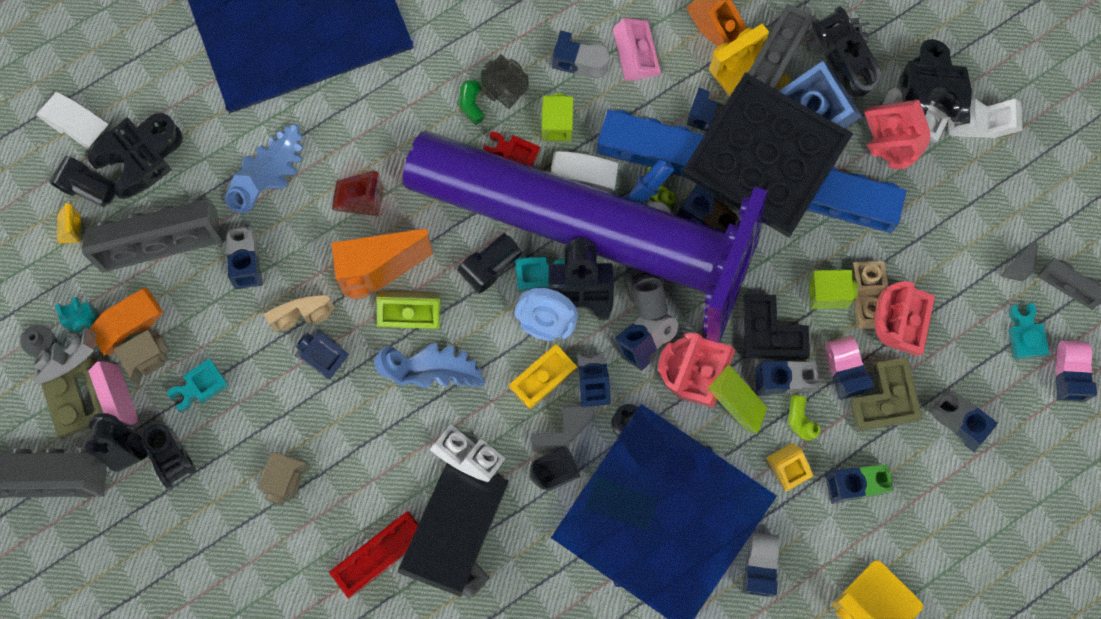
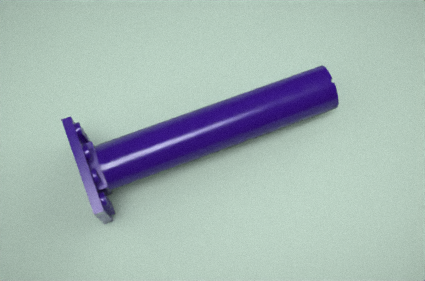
M426 130L420 132L412 144L413 150H409L403 170V185L406 189L565 245L576 238L589 239L596 245L597 256L703 292L706 294L703 332L707 333V340L720 343L760 239L767 196L766 190L754 187L751 197L745 196L742 201L737 226L729 224L727 231L724 232Z

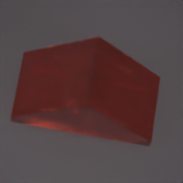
M373 170L337 180L332 210L379 216L384 189L379 172Z

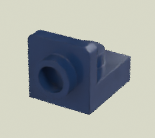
M313 331L311 334L306 332L295 346L298 351L294 356L299 360H303L326 379L330 380L349 354L320 331Z

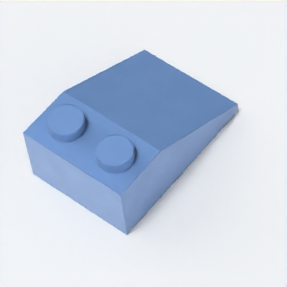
M824 61L779 90L781 93L843 128L862 118V115L836 73Z

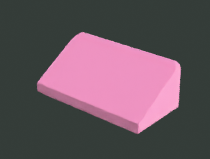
M628 18L621 20L613 28L624 79L632 81L660 75L661 71L648 20Z
M104 361L97 362L88 372L103 413L114 415L125 426L138 424L139 419L119 365Z

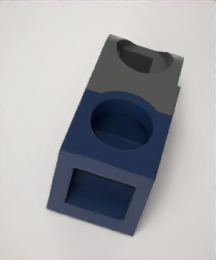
M946 390L930 409L934 418L965 441L964 445L974 453L998 424V422L968 399H964L952 390Z

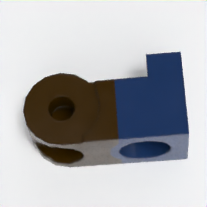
M697 185L676 214V216L688 220L694 217L702 222L703 225L724 232L727 231L729 224L737 226L739 217L732 210Z

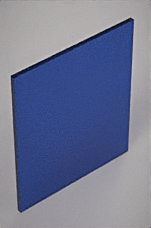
M188 0L225 102V109L229 114L414 48V43L409 36L395 0Z

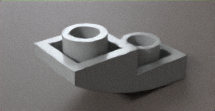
M85 327L78 336H71L64 347L55 342L48 351H41L33 363V367H35L33 381L41 384L60 377L78 366L94 351L96 333Z

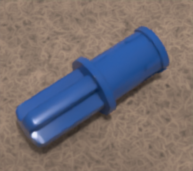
M659 159L645 176L638 178V184L624 198L644 204L652 195L658 194V188L674 171L673 165L667 159Z

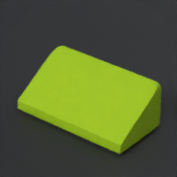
M380 291L378 293L377 327L440 329L441 293Z
M727 365L707 389L744 430L757 434L768 407L730 365Z

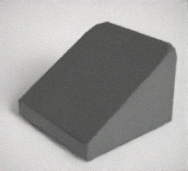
M1032 242L1001 274V277L1022 282L1027 279L1035 269L1038 250L1037 243Z

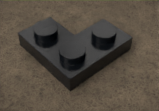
M744 295L745 358L808 359L810 357L809 325H777L776 295Z

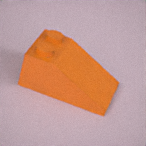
M427 228L331 242L336 280L344 296H349L351 299H362L367 297L368 293L377 292L433 254Z

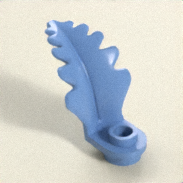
M293 124L291 127L286 126L285 133L283 131L277 132L278 140L271 137L268 141L269 149L259 146L256 149L257 158L245 156L242 159L241 171L234 174L228 191L225 194V202L230 210L238 213H247L255 206L262 190L282 189L288 185L283 176H292L297 173V170L290 162L299 163L302 157L296 154V152L302 151L304 148L298 142V140H303V136L299 133L300 127L298 124Z
M431 343L413 357H405L395 348L386 346L379 351L374 359L377 372L383 377H389L400 386L411 383L424 389L430 387L433 381H436L441 386H448L450 380L457 386H462L463 382L468 387L474 385L477 388L485 385L481 369H475L476 361L474 359L466 361L468 354L465 351H462L455 357V347L452 345H448L439 352L438 344Z

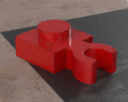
M493 131L490 133V140L497 142L498 145L494 148L486 145L483 147L485 151L532 167L541 151L540 146L512 135L509 142L504 141L500 133Z

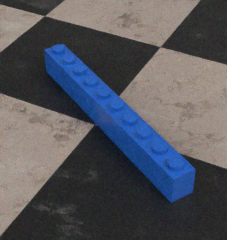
M607 109L597 143V154L645 167H653L661 158L667 159L674 167V171L671 174L684 177L681 175L682 170L705 134L701 135L691 132L688 128L680 125L673 127L664 125L659 120L650 117L644 119L634 117L625 110L618 109L612 111ZM833 167L807 211L892 234L899 224L907 190L899 188L897 184L892 182H875L869 180L865 175H849L839 172L837 168Z

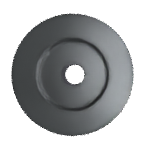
M42 325L29 327L21 337L23 350L34 358L41 351H48L55 342L57 343L55 334Z

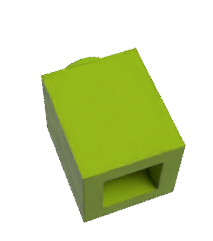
M563 93L543 96L542 141L572 142L573 96H567Z
M852 270L813 271L808 279L810 309H848L858 296L857 280H852Z

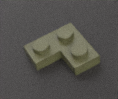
M908 357L876 362L874 369L880 394L852 398L850 400L857 432L921 421L922 415Z

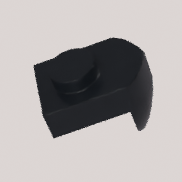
M566 446L532 461L529 468L530 480L540 489L547 491L556 489L580 477L569 447Z

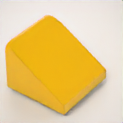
M65 203L57 216V243H79L81 240V214L70 203Z
M794 443L766 457L786 492L814 476L803 450Z

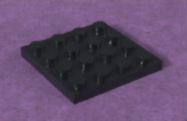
M745 72L682 170L681 175L739 209L744 197H751L754 187L766 190L767 196L762 222L790 238L853 133Z

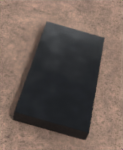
M446 463L398 568V573L461 597L508 487L509 480L494 475L489 482H486Z

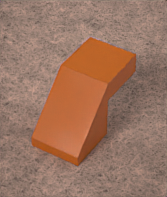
M142 288L103 311L89 330L96 333L95 343L104 356L114 354V349L120 346L129 335L149 330L164 312L149 289Z

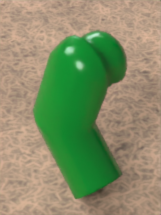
M466 80L460 86L458 106L470 121L477 125L486 116L475 103L476 96L481 91V85L477 80Z

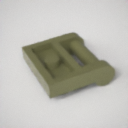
M87 358L60 377L41 383L57 436L61 439L90 429L91 417L103 413L88 372L97 363L95 358ZM82 376L85 378L95 412L90 415L88 414L77 378Z

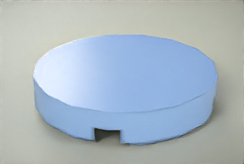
M533 288L525 291L519 297L514 312L515 318L519 319L521 322L520 326L525 332L545 341H554L555 338L562 337L561 340L568 338L574 332L578 320L577 309L570 299L557 291L547 288Z

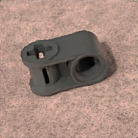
M645 272L634 276L629 274L623 276L629 299L634 303L642 318L657 319L667 313L668 309L663 284L659 277Z

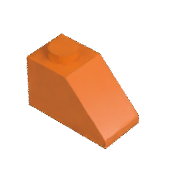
M694 0L686 7L698 30L717 47L725 42L728 44L733 42L742 31L747 29L732 0Z

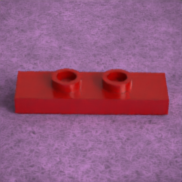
M406 511L329 571L331 577L348 599L352 598L404 557L418 526V523L409 511Z

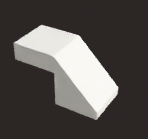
M972 99L970 111L963 123L952 122L951 118H948L949 135L996 138L1023 131L1021 102L1017 99H1012L986 106L977 99Z

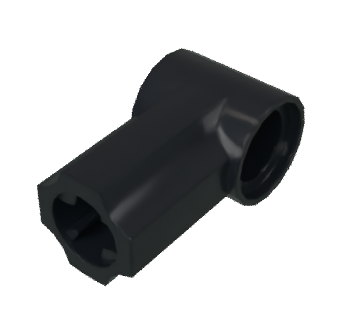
M64 156L49 181L58 190L70 196L76 194L103 208L111 204L116 195L113 191L115 182L90 171L83 163L69 156Z
M504 232L482 252H475L468 256L459 265L457 271L480 294L494 284L498 279V274L513 263L515 259L519 258L522 255V251L517 243Z

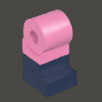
M851 335L825 343L826 354L830 364L829 368L839 399L843 400L868 393L874 385L870 374L867 375L854 337Z
M1061 340L1057 347L1056 356L1057 400L1086 402L1097 396V386L1092 379V347L1089 342Z

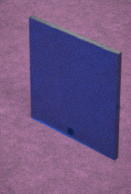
M641 403L551 536V539L611 579L616 587L624 588L665 618L694 619L777 495L712 452L711 446L705 447Z

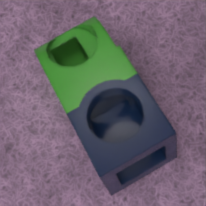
M888 465L840 469L825 476L831 504L894 492Z

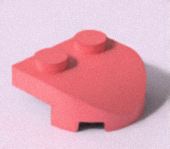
M919 100L876 105L864 111L874 138L867 146L874 157L881 156L889 162V168L905 169L924 154L930 142V129Z
M908 281L898 282L883 288L879 294L875 311V331L882 343L914 356L923 355L935 295L914 288L915 283Z
M687 333L684 334V338L674 343L669 342L665 346L659 358L658 370L663 382L674 395L685 401L714 408L717 399L707 388L724 368L731 364L735 349L730 345L703 339L700 334Z

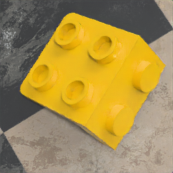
M763 23L754 29L751 27L745 29L738 35L736 40L729 44L727 42L722 43L713 51L709 71L729 97L745 72H749L768 38L769 31ZM785 72L775 87L778 91L791 83L790 78Z
M878 560L873 561L831 604L837 610L835 614L839 619H914L923 610V603Z

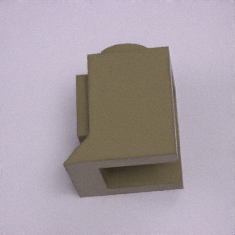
M147 330L118 346L114 351L130 380L139 386L143 374L147 376L165 366L164 362L169 360L166 354L170 352V349L161 335L156 338Z
M271 452L257 489L266 494L265 500L283 506L284 501L290 502L291 497L295 498L303 478L300 474L308 471L311 467L307 463Z

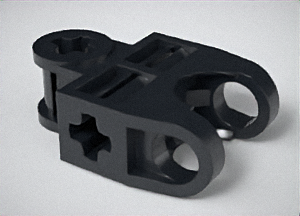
M839 6L829 16L821 20H813L812 27L818 40L826 49L824 54L847 93L853 97H862L879 84L881 72L859 29L857 31L854 30L848 14ZM869 69L874 73V82L872 81ZM858 75L864 77L866 85L860 83ZM850 82L852 83V85H854L856 89L860 90L861 92L853 90L850 86Z
M935 39L925 40L920 47L919 57L913 61H908L899 78L903 102L919 100L925 116L929 105L938 106L945 111L947 117H950L952 122L963 123L970 111L972 95L967 67L952 65L950 50L943 42Z
M164 113L153 114L138 127L127 117L98 141L90 151L88 161L95 169L103 168L108 164L112 166L116 163H124V169L119 175L120 179L114 184L113 191L121 199L130 198L150 188L172 170L164 158L180 147L183 135L172 118ZM130 138L135 145L132 146L127 139ZM145 158L152 164L151 166L144 161Z
M586 238L573 239L565 246V264L549 265V289L569 298L575 307H588L592 309L595 315L598 316V320H608L614 300L613 264L597 263V248L591 240Z

